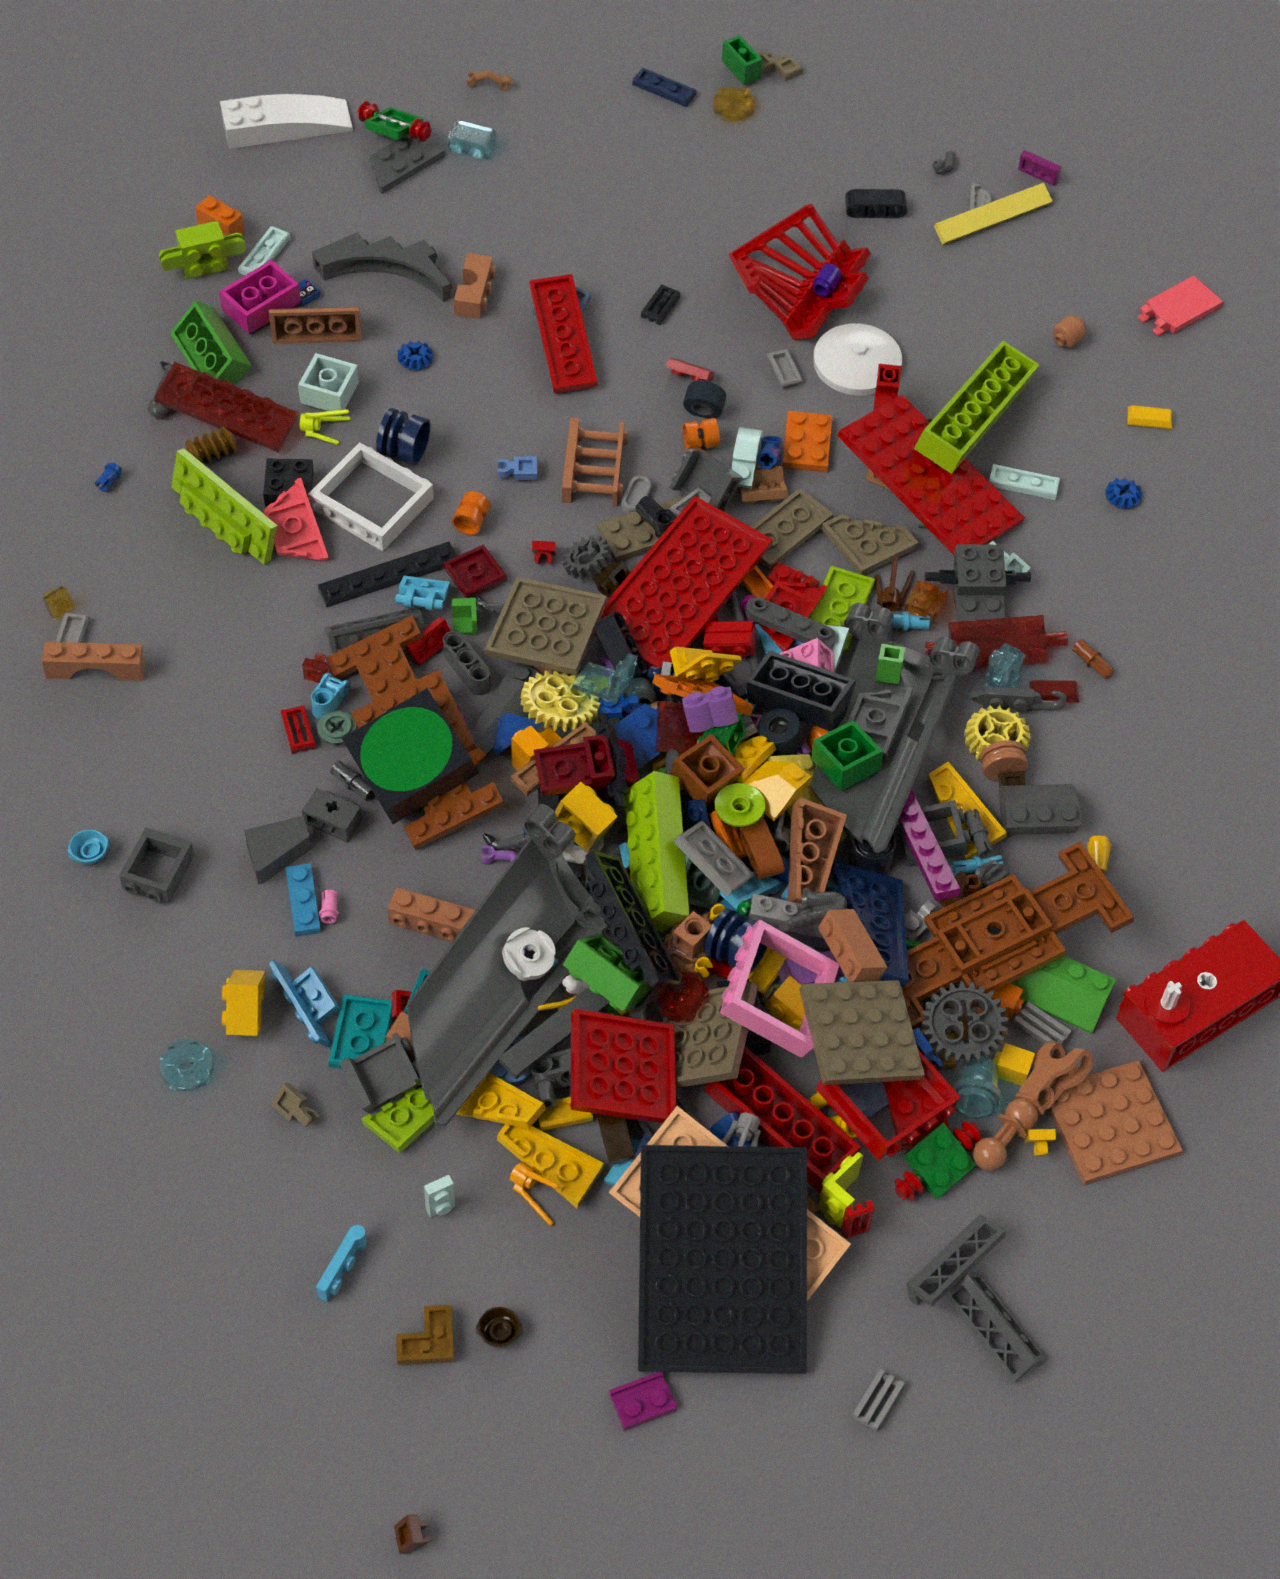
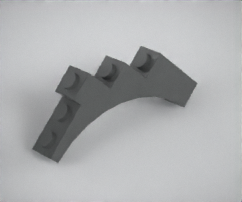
M357 232L312 252L313 267L324 281L356 272L391 273L422 284L435 293L443 302L451 299L450 289H452V284L448 277H444L439 266L436 264V250L433 246L430 247L425 240L403 249L401 244L396 243L391 236L369 245L368 241L363 239Z

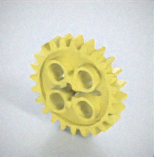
M546 670L544 671V676L536 673L535 678L529 677V681L524 683L520 704L524 706L523 712H529V719L536 717V724L543 722L544 728L551 725L554 731L558 727H562L563 731L566 732L567 727L574 731L577 725L581 726L585 722L592 724V719H596L600 696L596 695L597 689H591L592 683L584 684V677L576 679V675L567 676V673L559 674L558 671L550 674Z

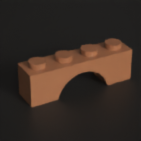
M45 642L42 656V665L46 679H71L75 672L93 668L107 671L118 680L143 681L146 662L142 644Z

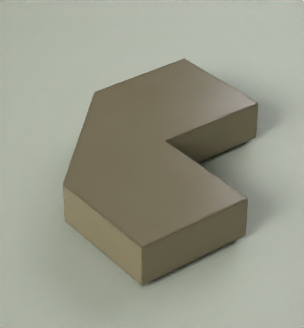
M764 51L758 54L763 59L761 74L775 69L787 81L801 75L803 72V68L792 56L783 55V57H778Z

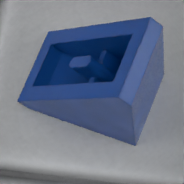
M505 713L498 721L494 753L497 755L511 746V738L519 730H524L530 725L537 729L541 726V723L536 724L534 719Z

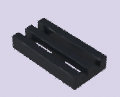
M661 284L641 311V318L645 319L648 317L649 321L653 322L656 320V324L661 325L680 299L681 292ZM664 292H667L665 296L660 300L655 310L653 312H650L654 305L657 303V301L660 299L662 294Z

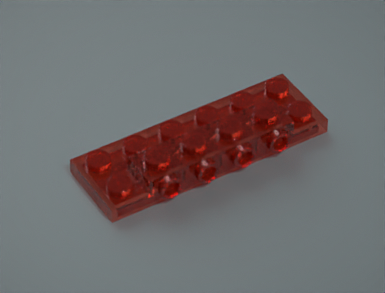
M177 362L173 363L154 396L156 403L217 428L224 427L234 435L275 452H279L298 418V412L279 405L270 398H262L248 389H240L228 381L218 380L209 373H201Z

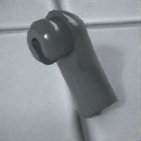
M948 151L945 154L944 161L939 159L937 163L935 160L932 164L934 172L943 174L952 170L956 154L953 151Z

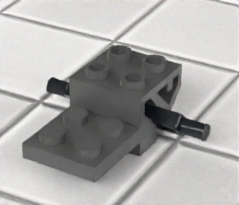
M956 544L954 569L925 572L924 578L925 582L940 581L941 584H953L958 642H1005L1006 627L1003 595L1006 584L1031 582V573L1005 570L1003 545Z

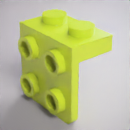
M860 1152L853 1157L851 1155L846 1157L840 1165L841 1169L835 1174L833 1172L828 1174L822 1182L823 1188L819 1194V1210L824 1213V1217L832 1225L836 1224L840 1229L845 1208L851 1206L853 1210L855 1199L845 1189L859 1176L863 1155Z

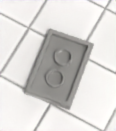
M703 821L691 827L673 841L726 897L746 884L754 876L749 868Z

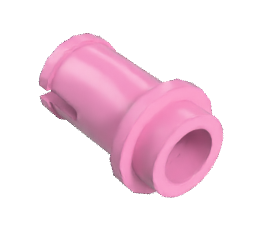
M334 890L322 892V909L319 911V917L326 924L335 923L336 919L339 918L337 910L338 893Z

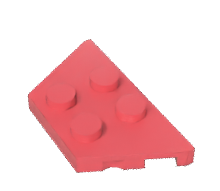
M298 478L287 492L284 491L274 503H271L263 510L264 515L278 525L274 541L278 556L329 561L302 479Z

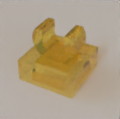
M63 586L56 590L52 588L44 593V603L50 616L55 620L64 615L65 612L67 613L75 608L68 590Z

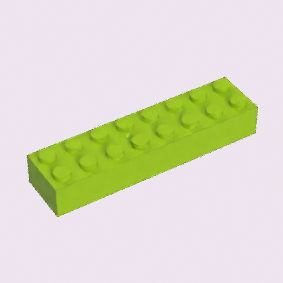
M1002 341L924 429L914 449L952 474L1030 383L1039 364L1005 341Z

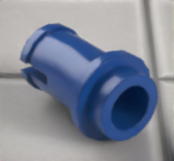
M114 462L105 465V471L95 482L96 487L101 484L99 490L107 492L115 479L121 477L122 469Z

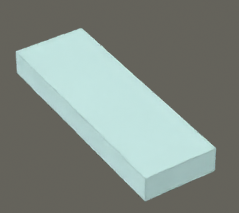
M271 226L238 267L239 273L247 275L268 261H273L290 240V233Z
M996 464L992 466L989 482L995 488L1051 500L1056 499L1060 478Z

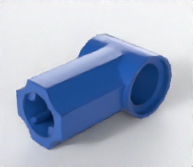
M765 436L761 438V448L757 455V463L761 465L762 469H771L773 465L781 462L782 439L780 437Z

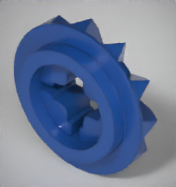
M419 340L416 343L409 341L407 345L402 344L401 349L398 350V361L407 369H423L433 360L432 348H429L427 343L421 344ZM412 352H413V353L419 352V355L414 354V355L412 356L411 353H412Z
M1126 477L1122 480L1115 478L1113 482L1108 483L1105 491L1106 498L1112 505L1124 509L1138 505L1143 494L1141 486L1135 485L1134 480L1127 481ZM1128 490V493L1120 496V491Z

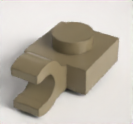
M290 1083L282 1085L271 1103L288 1121L297 1118L305 1127L309 1123L315 1125L320 1117L315 1110L304 1106L308 1099Z

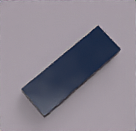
M643 67L632 79L633 86L684 107H687L696 95V89Z

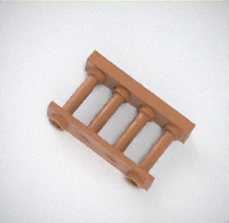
M570 417L562 483V502L571 503L572 494L587 492L612 494V506H617L618 497L622 498L623 484L619 483L623 445H628L629 431H624L625 422L620 421L619 433L590 431L579 427V418ZM583 439L618 442L617 450L584 448L578 445V441H583ZM576 458L616 459L615 468L579 465V462H576ZM579 474L614 477L613 485L578 483L577 480H574V476Z

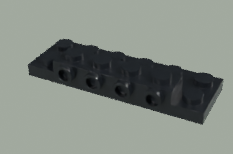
M592 850L585 855L589 863L588 869L595 877L588 883L593 900L601 908L604 922L612 930L611 934L614 942L623 952L625 964L632 971L642 972L645 982L651 987L675 992L680 991L685 985L620 858Z

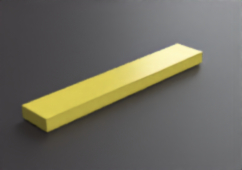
M1041 183L938 222L934 225V228L942 245L1049 205L1053 201L1045 184Z

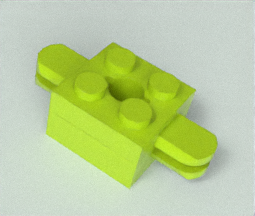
M217 220L175 230L177 246L161 250L158 258L165 271L182 268L187 280L229 270L227 257L244 253L247 246L242 234L239 232L223 236Z

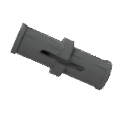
M340 760L332 765L330 773L340 779L347 789L355 791L366 801L374 797V792L360 773L352 771Z
M972 809L966 811L964 818L970 831L969 838L975 844L978 857L980 859H983L984 856L985 859L991 857L994 854V850L988 839V829L983 825L979 811L974 809V814Z

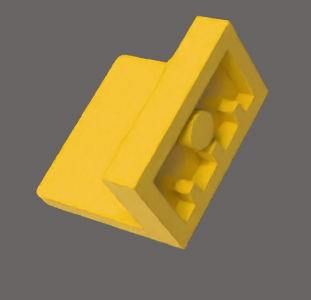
M674 647L670 650L675 676L686 678L687 680L716 681L720 675L733 670L734 666L742 661L741 656L712 653V650Z

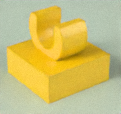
M1029 1129L1025 1131L1027 1133L1026 1138H1024L1025 1143H1034V1156L1048 1154L1047 1142L1056 1140V1130Z

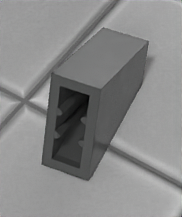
M304 816L244 830L257 883L262 884L311 850L310 839H314L311 824L306 825Z

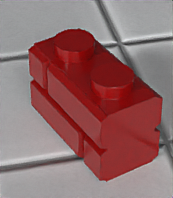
M754 621L707 623L703 642L705 650H712V653L741 656V659L755 655L757 629Z

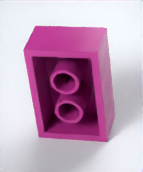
M272 260L219 291L222 311L248 334L270 322V309H288L301 303L299 284Z

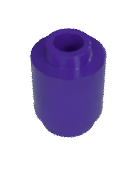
M833 264L823 265L813 281V290L816 294L825 297L833 292L842 277L839 268Z

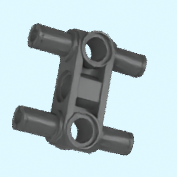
M571 1048L554 1053L550 1052L530 1068L534 1076V1086L539 1091V1101L544 1103L546 1110L556 1106L554 1089L571 1085Z

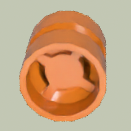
M715 418L703 419L700 424L697 421L682 424L683 440L687 451L690 448H701L702 446L706 449L720 446L719 427Z
M466 492L460 501V506L452 517L453 526L463 534L476 535L491 509L490 500L479 492Z

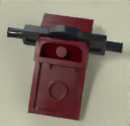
M606 713L597 715L600 729L596 731L594 736L583 737V743L534 750L541 796L569 793L582 782L585 786L591 787L599 799H614L616 810L621 812L627 809L624 796L628 793V788L640 780L632 744L617 738L615 727L609 725Z

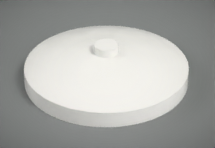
M852 323L834 327L820 337L814 349L813 363L816 373L829 387L841 393L864 396L875 394L879 364L901 366L902 353L897 342L883 330L866 324Z

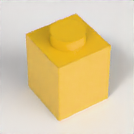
M1005 1043L1002 1052L998 1051L995 1054L992 1066L996 1067L994 1077L1022 1086L1027 1079L1035 1053Z

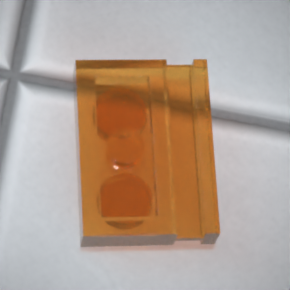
M917 581L905 603L904 611L925 618L927 615L932 616L933 620L936 621L948 598L949 590L942 592L939 591V587L933 586L929 582Z

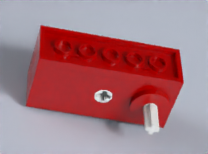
M1244 919L1237 924L1231 923L1218 936L1212 935L1207 938L1199 948L1193 947L1183 955V958L1178 961L1175 959L1170 961L1159 973L1152 972L1144 979L1143 983L1138 986L1134 984L1127 988L1123 993L1124 998L1119 1005L1120 1009L1116 1019L1156 1066L1164 1072L1280 998V958Z

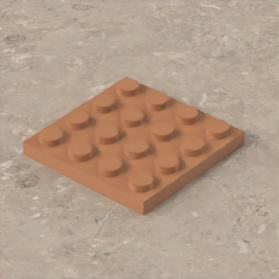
M1139 1060L1087 1075L1081 1083L1063 1091L1048 1109L1083 1185L1180 1156L1183 1152Z

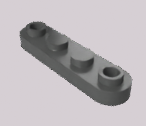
M756 597L747 602L746 616L756 623L803 643L818 638L829 648L834 645L835 632L826 625L763 598Z

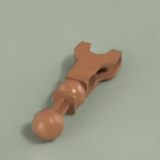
M1053 1041L1046 1042L1034 1056V1070L1022 1084L1019 1093L1015 1095L1017 1099H1014L1007 1105L1004 1115L999 1114L997 1117L1003 1125L994 1137L983 1138L976 1143L973 1150V1158L977 1166L985 1171H994L1004 1165L1007 1157L1005 1147L1014 1135L1026 1138L1027 1133L1025 1131L1035 1126L1038 1115H1043L1044 1110L1049 1109L1063 1091L1078 1085L1085 1079L1094 1064L1090 1051L1074 1048L1066 1055L1061 1044ZM1081 1058H1082V1063H1081V1065H1080L1079 1067H1076L1077 1064L1079 1063V1061H1080Z

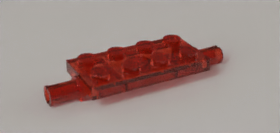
M1043 615L948 623V638L952 639L956 646L959 647L961 643L967 641L979 647L980 654L973 669L1047 663V647L1068 645V639H1060L1068 636L1067 631L1046 633ZM936 641L925 642V649H928L925 651L926 655L930 656L932 652L930 648L934 647Z

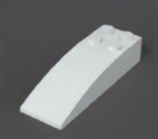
M276 94L220 101L222 121L229 149L353 131L345 99L305 94Z

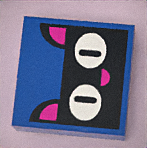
M304 279L298 283L300 304L302 306L320 296V290L309 280Z

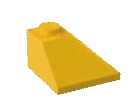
M766 761L742 783L749 784L762 793L765 799L764 814L775 821L804 795L811 776L792 761Z

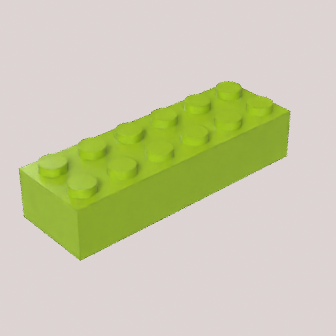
M653 771L630 786L628 793L624 796L627 806V844L629 848L631 881L656 930L664 932L689 916L685 853L673 842L683 833L679 777Z

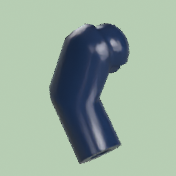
M659 666L649 667L647 672L648 678L654 679L655 674H661L662 668ZM654 684L657 701L665 700L666 694L660 691L661 688Z

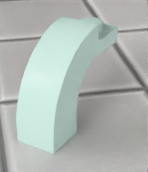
M739 427L731 468L743 477L738 487L752 489L763 430Z

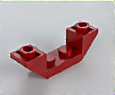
M879 364L873 411L898 397L901 366Z

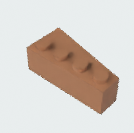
M801 797L792 805L788 885V901L800 904L804 888L814 892L825 891L847 816L844 813Z

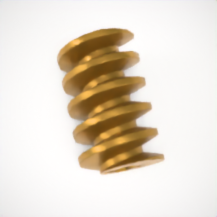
M224 427L219 429V433L216 430H212L211 437L204 433L202 440L196 436L194 437V443L190 439L185 441V449L202 464L203 458H206L209 463L212 462L211 455L213 454L217 459H220L221 451L225 456H229V448L234 453H237L234 438L231 432L227 431Z

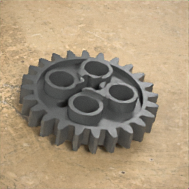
M963 981L960 982L959 988H955L953 983H950L948 992L941 987L940 996L933 993L931 999L933 1003L926 1002V1009L928 1011H923L922 1018L925 1019L922 1022V1029H926L924 1037L930 1039L929 1044L932 1047L937 1046V1056L943 1052L946 1053L945 1061L955 1057L956 1065H958L960 1059H964L966 1065L969 1066L970 1059L974 1058L976 1063L980 1064L981 1055L986 1059H990L989 1050L997 1053L999 1048L997 1044H1004L1005 1038L1001 1035H1007L1008 1028L1004 1026L1008 1024V1018L1002 1016L1005 1015L1006 1008H998L1001 1004V999L992 1000L994 992L991 991L985 994L984 985L976 990L974 982H971L969 988H965ZM961 1002L966 1004V1023L968 1025L967 1035L969 1041L967 1045L964 1044ZM973 1007H980L983 1010V1012L980 1014L973 1013L970 1009ZM947 1008H953L957 1011V1013L954 1015H948L944 1012V1010ZM980 1031L986 1036L979 1039L974 1037L973 1033ZM952 1032L956 1033L959 1038L951 1040L946 1035Z

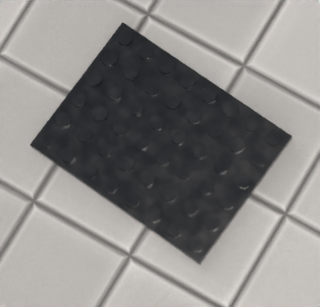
M641 1145L638 1372L807 1374V1148Z

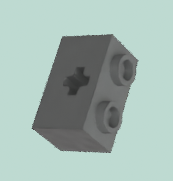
M316 788L302 809L306 825L311 824L312 828L346 843L362 821L361 807L351 800L346 801L337 797L331 791H323L319 788Z

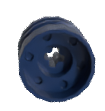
M394 408L388 409L378 430L376 439L377 452L382 455H388L391 458L398 455L401 461L414 465L418 464L428 445L431 430L430 420L414 414L409 418L408 413L404 411L399 412V410Z
M730 908L724 909L717 916L709 930L705 942L706 956L713 960L717 959L722 964L729 963V967L734 968L737 963L735 955L744 942L741 938L746 933L747 927H752L757 920L753 918L747 920L746 916L742 913H737ZM759 943L750 973L757 968L766 952L767 946Z

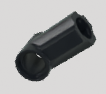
M645 496L641 498L635 506L636 512L655 530L657 538H660L675 520L674 513L671 510L663 509L652 497Z

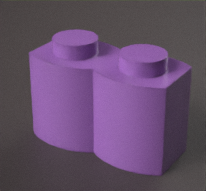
M718 686L707 693L693 692L682 699L689 730L692 733L738 722L731 687Z

